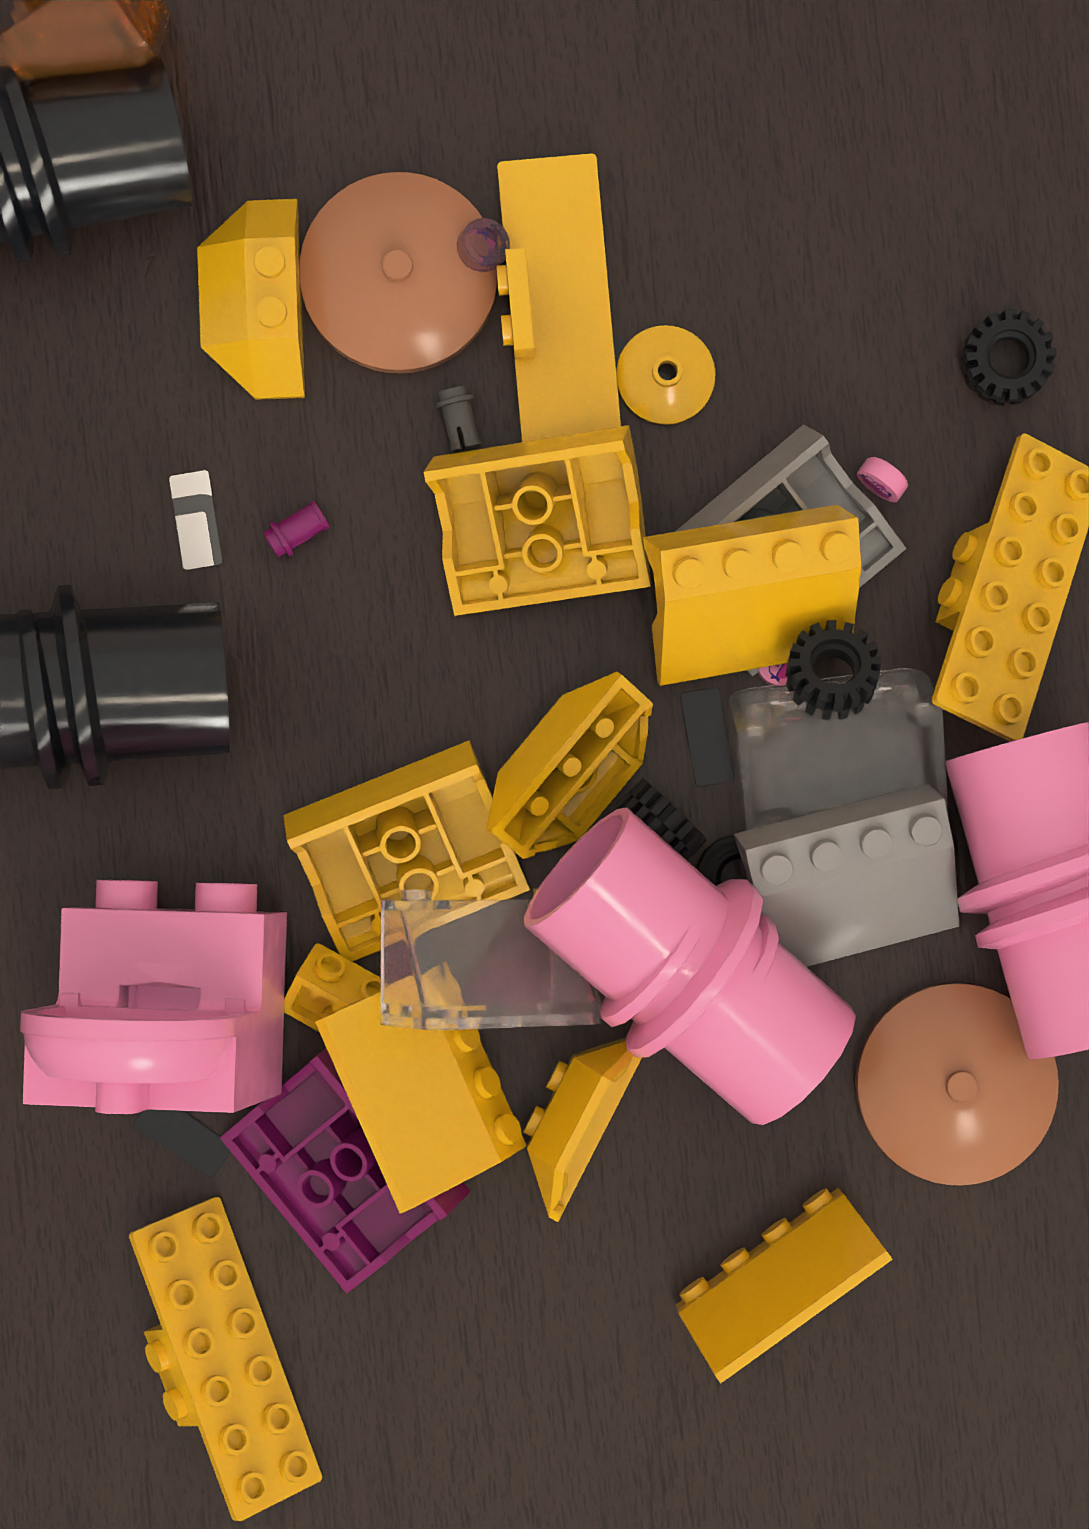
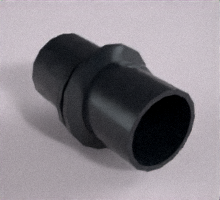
M160 54L56 74L48 71L36 74L35 78L24 80L21 79L8 56L0 57V243L7 245L18 264L33 260L36 236L44 235L59 258L71 255L74 229L192 206L190 177L182 134L170 83Z
M57 585L50 612L33 613L32 609L18 610L17 614L0 615V769L38 766L47 788L50 790H60L66 787L72 764L80 765L88 786L105 785L112 761L230 753L225 651L219 602L81 610L71 585Z

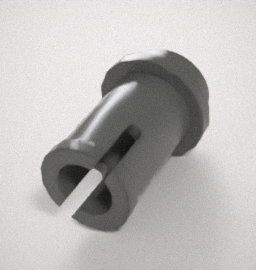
M458 386L438 392L440 402L435 403L436 409H442L451 452L464 450L469 446L481 445V439L478 436L470 401L475 399L473 394H468L467 386Z

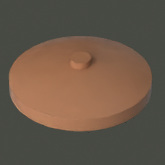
M408 172L382 173L363 178L348 185L334 195L318 212L306 233L302 245L299 262L300 288L313 324L321 336L338 353L358 365L375 371L399 374L414 373L449 361L468 347L479 335L492 312L498 289L496 265H498L495 245L490 253L491 262L487 264L488 268L482 267L479 269V265L475 263L483 261V264L490 261L489 245L485 242L484 236L480 234L467 235L470 232L480 233L482 230L484 233L488 232L487 239L494 243L486 222L478 210L460 192L437 179L425 175Z
M936 984L916 990L892 1004L874 1023L865 1038L857 1061L855 1077L856 1098L862 1120L870 1136L877 1146L898 1166L915 1176L934 1183L971 1185L995 1179L1013 1170L1027 1159L1041 1143L1052 1122L1058 1099L1059 1081L1055 1057L1029 1060L1025 1052L1011 999L994 990L973 984Z

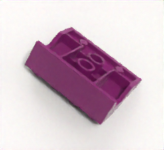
M327 1048L283 1084L280 1095L261 1102L220 1137L222 1142L346 1294L386 1264L432 1224L445 1218L471 1192L462 1182L406 1212L399 1213Z

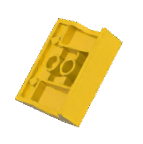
M629 425L434 456L424 470L425 482L435 494L443 531L442 561L454 616L651 587L649 559L643 542V537H646L639 475Z
M839 505L643 537L644 548L652 567L655 581L658 613L652 624L657 683L660 686L788 663L793 643L796 644L798 635L803 630L809 634L811 625L819 622L821 629L825 630L827 621L836 620V629L843 630L845 622L855 624L861 576L858 517Z
M470 740L283 815L287 842L290 849L297 854L313 888L322 918L341 956L353 962L530 890L516 853L486 829L493 796Z
M445 961L399 980L390 987L315 1021L399 1213L406 1212L484 1172L527 1146L522 1136L520 1123L509 1107L501 1089L499 1076L489 1062L480 1041L479 1031L469 1017L459 994L458 984L451 976Z
M827 1188L817 1192L802 1205L805 1209L804 1213L790 1223L786 1218L775 1222L762 1233L761 1236L765 1241L749 1252L745 1247L740 1248L720 1264L723 1271L708 1282L704 1277L698 1278L680 1292L679 1295L683 1300L676 1304L678 1314L720 1383L724 1382L893 1260L839 1188L831 1193Z

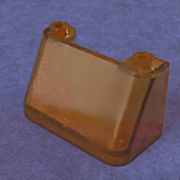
M13 0L15 8L11 10V15L15 24L8 29L4 28L0 31V66H10L23 79L142 67L160 55L170 17L168 8L164 0Z

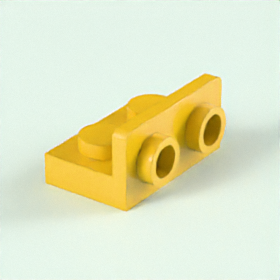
M317 943L300 967L285 996L284 1013L319 1032L315 1021L393 984Z

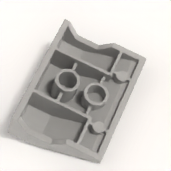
M804 424L675 531L839 505L858 517L861 553L859 588L907 549L876 506L853 484L831 454L829 442L824 435ZM760 668L747 671L751 676H754L759 672Z
M929 783L734 834L747 880L757 888L763 899L761 915L768 917L776 925L779 936L778 942L806 967L959 927L954 844L945 799Z

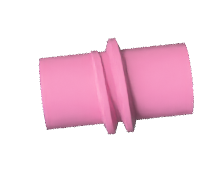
M1089 722L1008 742L944 762L978 880V885L957 899L959 910L961 913L986 914L988 916L990 925L975 935L978 948L997 949L1025 1052L1029 1060L1066 1055L1089 1049Z
M628 808L617 809L601 819L568 850L544 879L530 901L524 915L525 927L605 996L599 1011L602 1019L607 1024L614 1027L624 1024L630 1019L633 1020L626 1036L628 1051L636 1058L650 1057L665 1048L752 1124L764 1125L774 1121L802 1102L828 1074L841 1056L853 1033L856 1015L852 1007L778 942L779 936L776 925L768 917L761 915L763 899L757 888L747 879H729L715 886Z

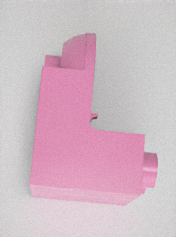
M96 880L95 906L62 908L59 995L56 1004L21 1011L20 1032L23 1033L25 1040L23 1104L95 1107V1112L104 1114H134L148 1109L234 1113L280 1095L282 1093L287 912L257 911V884L196 883L195 909L157 908L158 881Z

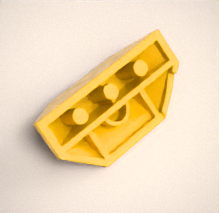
M298 200L247 201L197 247L201 348L255 400L305 398L302 296L299 280Z
M619 672L612 673L562 695L499 770L486 829L522 859L535 856L537 852L552 850L578 841L643 764L648 737V716H651L653 703Z
M626 1037L575 1053L568 1064L559 1060L546 1085V1088L554 1091L547 1106L543 1109L536 1105L523 1130V1133L531 1136L527 1143V1150L548 1216L559 1222L642 1057L636 1058L627 1050Z

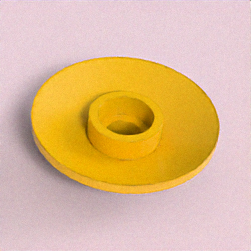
M675 326L651 327L635 335L622 350L616 368L617 387L625 405L639 418L658 425L678 424L695 416L708 402L715 384L714 362L705 344L693 333ZM667 363L674 366L676 377L672 380L662 379L658 374V367Z

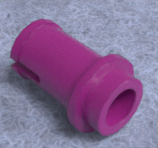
M311 501L307 506L277 524L272 520L268 523L270 528L262 533L277 558L284 554H287L289 557L292 556V549L320 532L328 530L330 527L317 504Z

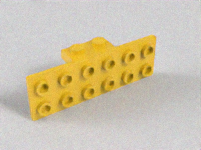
M591 153L501 161L498 163L497 169L506 265H496L499 296L509 295L511 314L501 315L503 345L514 346L522 442L620 427L621 420L596 155Z
M1026 433L1016 438L990 521L972 531L965 532L955 544L952 553L955 563L950 578L945 581L939 592L938 603L941 606L935 621L954 631L932 696V703L1009 742L1023 739L1089 528V466Z
M219 1197L210 1198L132 1231L129 1234V1239L160 1321L159 1325L144 1331L148 1342L145 1347L148 1362L152 1369L159 1373L166 1391L163 1393V1403L169 1416L174 1421H177L178 1426L199 1427L232 1520L243 1521L322 1480L321 1471L221 1199Z

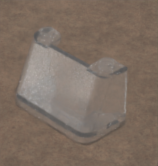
M909 668L879 671L881 673L870 703H865L863 710L857 715L851 709L848 719L839 720L837 712H832L830 720L821 719L823 710L816 708L813 716L805 712L807 703L804 701L797 706L792 700L794 691L788 692L786 685L748 688L733 693L729 697L728 704L745 831L928 783L945 799L948 814L942 708L932 703L935 689L928 675L923 671ZM852 675L821 680L831 684H844L851 679Z
M412 889L401 890V900H381L380 1025L423 1030H464L601 1024V1001L598 990L525 927L524 915L532 899L432 900V890ZM533 889V896L538 889Z

